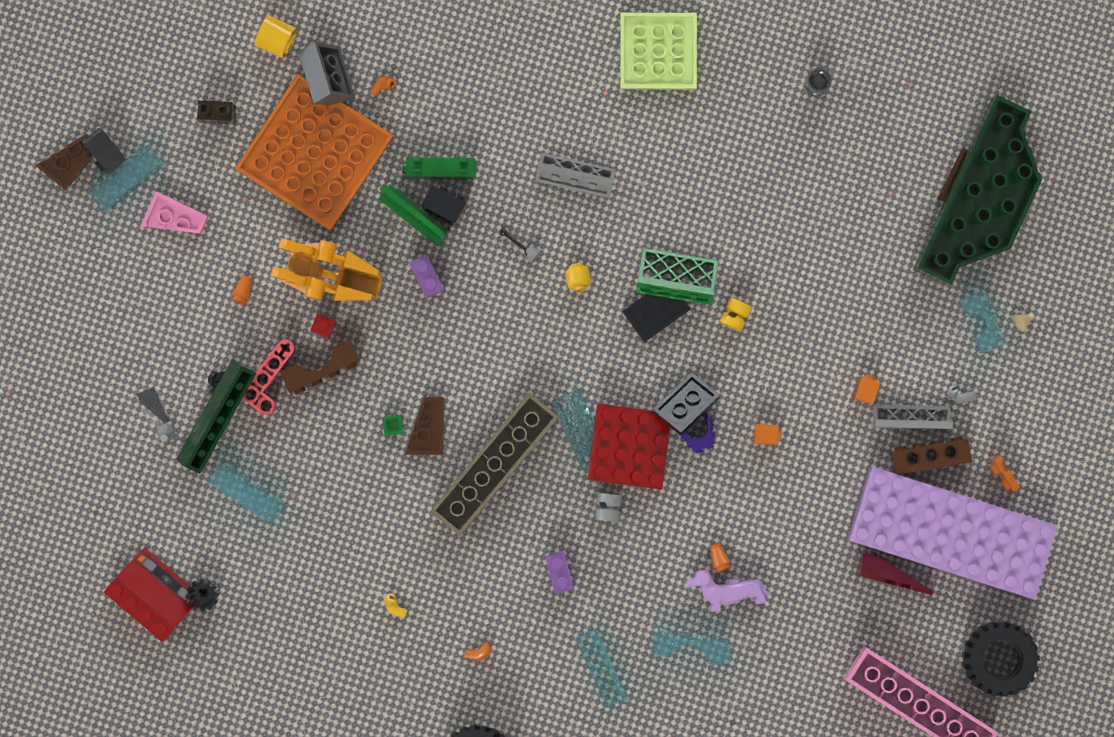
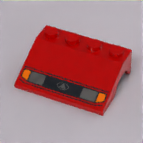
M145 547L103 592L161 642H165L174 629L194 608L193 604L190 606L187 604L190 599L185 598V595L188 594L187 588L190 585Z

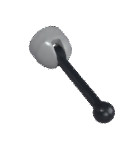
M506 229L500 230V235L506 236L525 251V258L531 264L536 261L541 253L540 250L535 247L526 248L508 234Z

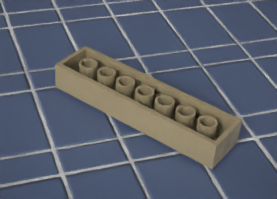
M529 392L430 512L461 536L558 420L559 416Z

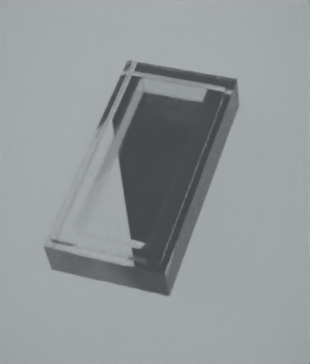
M155 386L136 394L151 429L169 422Z

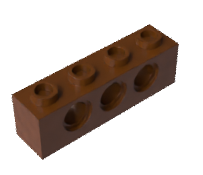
M962 436L951 438V442L944 443V440L932 441L930 446H925V443L913 444L912 449H906V446L894 447L895 451L890 452L894 474L972 462L969 440H963ZM947 447H951L954 450V455L951 458L945 454ZM928 450H932L935 453V458L932 461L926 458ZM909 453H913L916 456V461L913 464L907 461Z

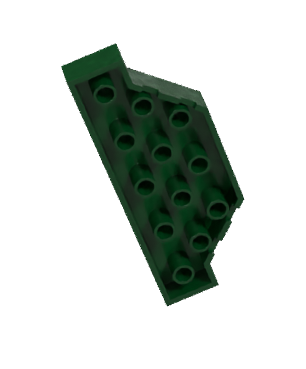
M999 95L991 98L913 268L914 271L945 286L953 284L960 267L1011 249L1042 181L1024 131L1032 111Z

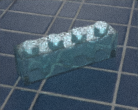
M149 145L139 147L132 158H126L127 160L121 164V167L105 176L106 179L101 183L97 182L91 187L90 196L104 212L107 213L165 166L164 162Z
M229 462L226 464L220 463L207 482L268 524L273 525L286 507L282 504L284 500L275 494L272 497L266 493L268 489L261 484L254 485L251 482L252 478L245 473H242V475L238 474L235 471L236 467Z

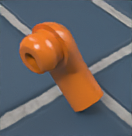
M392 76L379 77L369 92L377 97L382 89L394 88L397 82Z
M484 642L478 650L466 648L464 658L482 661L491 654L492 646L490 643Z

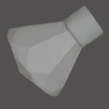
M165 423L158 427L157 436L162 442L170 441L174 438L176 431L172 425Z

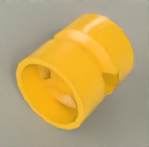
M730 298L726 305L727 312H723L719 323L737 332H742L746 324L744 319L749 317L753 308L742 301Z

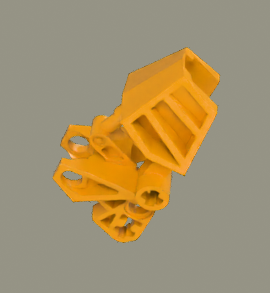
M282 238L278 248L289 252V261L286 269L273 266L270 275L303 292L306 297L322 301L324 292L332 294L331 300L334 301L377 300L383 280L379 270L350 251L344 252L342 256L335 254L337 246L335 243L320 240V243L301 244ZM318 260L339 266V272L324 270L325 266L318 263ZM322 277L331 279L335 284L323 281Z

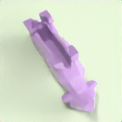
M707 570L697 571L694 578L686 581V584L690 587L701 586L703 597L711 603L709 605L711 612L720 611L721 604L730 605L747 597H754L755 604L766 603L765 595H770V592L765 590L763 582L759 579L740 581L739 578L729 579L727 584L720 585L713 581L711 573Z

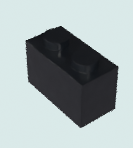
M100 127L82 141L85 145L82 149L89 157L94 156L97 160L95 165L101 172L105 170L110 174L127 160Z

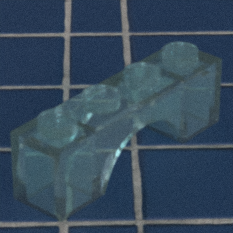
M658 628V631L653 633L650 652L652 655L671 657L677 648L684 645H693L704 652L708 664L728 667L731 643L727 642V638L716 637L715 640L708 639V635L697 634L696 637L689 636V632L678 631L677 634L670 633V629Z

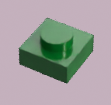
M401 414L382 417L385 436L404 434Z

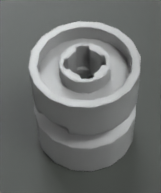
M597 493L599 508L596 509L595 520L619 522L620 511L618 507L621 506L622 495Z

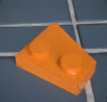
M995 456L990 459L989 463L991 465L989 468L1002 479L1000 483L1006 491L1015 492L1021 488L1010 469H1007L1003 464L1004 459L1002 456Z

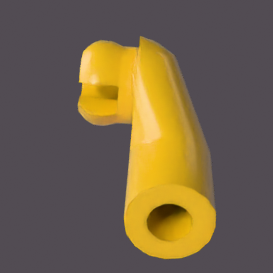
M387 594L384 598V603L388 613L405 619L408 610L398 606L394 594Z

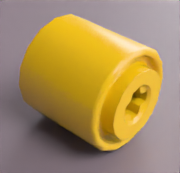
M267 15L258 31L254 46L284 58L286 54H289L294 45L297 28Z

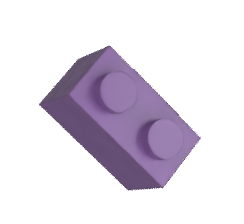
M427 254L409 262L427 299L444 291Z
M564 551L545 556L555 594L574 589Z

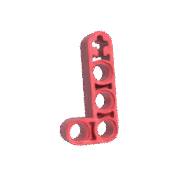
M281 340L256 372L243 397L248 404L262 414L271 415L276 411V402L265 393L296 352L295 344L289 340ZM290 344V346H289V349H291L290 352L288 353V352L285 351L284 354L282 355L283 357H285L284 360H283L281 357H279V356L276 355L277 352H278L279 354H282V353H283V351H284V349L282 348L283 345L288 346V345ZM273 359H278L280 362L277 369L270 367V362ZM262 374H266L268 381L266 384L261 385L259 377ZM254 389L256 397L253 400H249L247 393L249 390ZM265 401H270L272 404V408L269 411H264L262 408Z

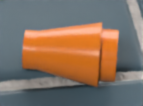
M244 275L241 276L240 281L231 294L233 302L246 305L247 301H250L252 278Z
M717 543L710 546L713 569H716L717 573L730 569L731 561L721 547V544Z

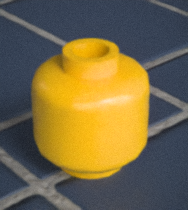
M583 263L571 264L565 272L568 288L575 290L577 293L586 291L587 287L592 283L590 270Z

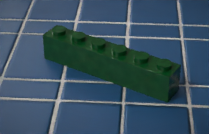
M234 359L231 360L176 458L184 467L201 474L256 375V372L248 366Z

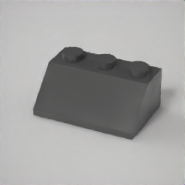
M313 42L299 51L300 62L303 66L314 104L327 106L355 98L339 46Z

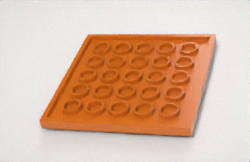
M297 74L235 167V170L329 231H332L394 136L343 102L327 106L314 104L306 78Z

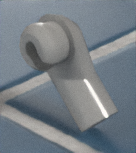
M950 386L948 388L947 394L949 398L958 404L976 399L974 391L962 393L957 389V386Z

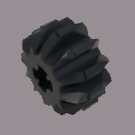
M200 579L199 582L193 581L192 586H188V594L185 595V598L190 599L187 604L189 606L193 604L194 611L199 607L202 613L205 609L211 610L213 608L212 605L217 604L216 598L219 596V593L213 592L217 587L209 586L211 581L208 580L205 584L204 580Z

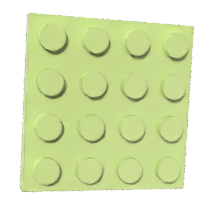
M621 13L620 89L696 90L697 13Z

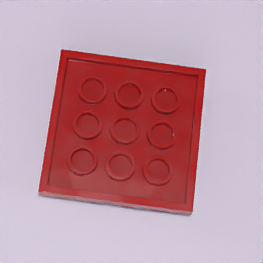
M597 403L587 480L662 490L670 427L650 410Z

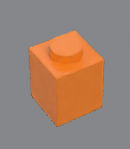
M868 374L865 377L861 376L853 399L870 405L874 404L880 382L876 381L877 377Z
M754 424L753 444L778 445V441H781L782 430H779V425Z

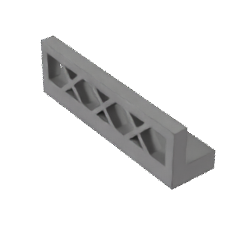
M541 153L535 181L610 198L616 169ZM544 160H545V161H550V162H552L553 164H552V165H549V164H544L543 162H544ZM568 165V166H571L572 168H571V169H567V168H564L563 166ZM582 170H589L590 173H584ZM600 174H607L611 176L610 178L602 177Z
M873 405V428L953 429L951 406ZM878 409H886L891 415L886 420L878 419ZM900 409H905L910 416L906 420H899L895 414ZM919 410H924L929 416L925 420H918L914 415ZM938 410H946V421H938L933 415Z

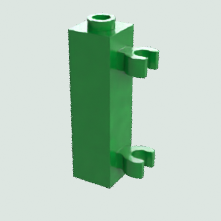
M406 157V163H402V174H406L407 179L475 180V158Z

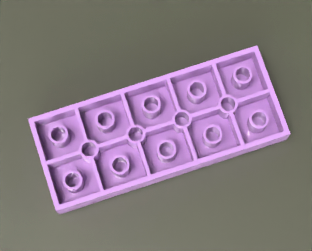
M870 467L847 540L1035 600L1058 526L882 469Z

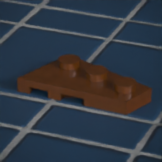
M83 135L67 145L66 148L58 153H54L50 158L35 166L64 190H67L94 157L93 155L89 157L82 149L85 147L82 141L89 135Z
M444 397L423 398L404 455H444Z

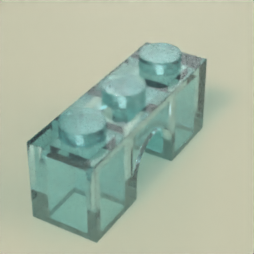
M981 291L960 299L958 302L965 318L977 316L983 321V330L979 334L972 336L979 354L1004 345V335L996 326L998 322L994 312L990 311L988 306L990 305L988 295Z

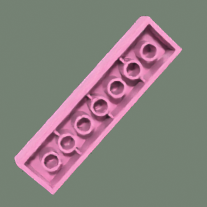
M867 647L862 648L843 678L932 737H996L998 732Z

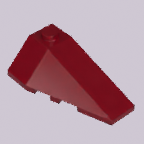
M867 550L866 554H860L855 575L933 595L932 590L883 558L877 557L878 553Z

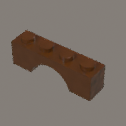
M349 339L332 347L331 360L323 369L307 371L296 364L281 371L280 374L289 393L298 395L306 391L305 387L309 385L315 387L322 384V379L328 376L330 379L339 376L340 371L345 368L348 371L356 368L360 359Z

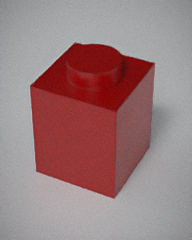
M317 313L310 331L331 339L337 321Z

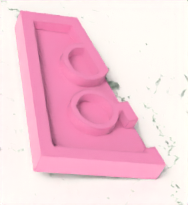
M157 191L141 226L202 233L209 216Z

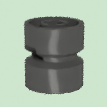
M824 68L813 69L805 80L804 85L807 93L815 97L824 95L831 86V74Z

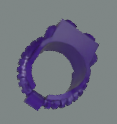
M707 412L702 415L707 423L704 435L700 438H691L685 432L681 436L684 441H687V446L692 448L693 453L696 452V454L703 452L702 449L706 447L707 449L714 447L713 444H715L714 438L716 435L712 432L714 424Z

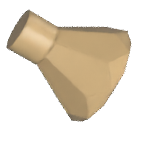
M1032 312L1027 315L1017 314L1013 316L1015 326L1022 332L1027 329L1030 321L1035 319V315Z

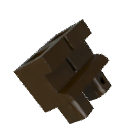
M198 100L197 120L199 123L235 125L237 106L233 105V102Z

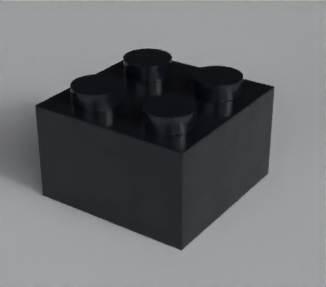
M439 184L437 187L431 186L421 204L423 210L456 228L468 208L463 197L458 194L450 195L448 189Z

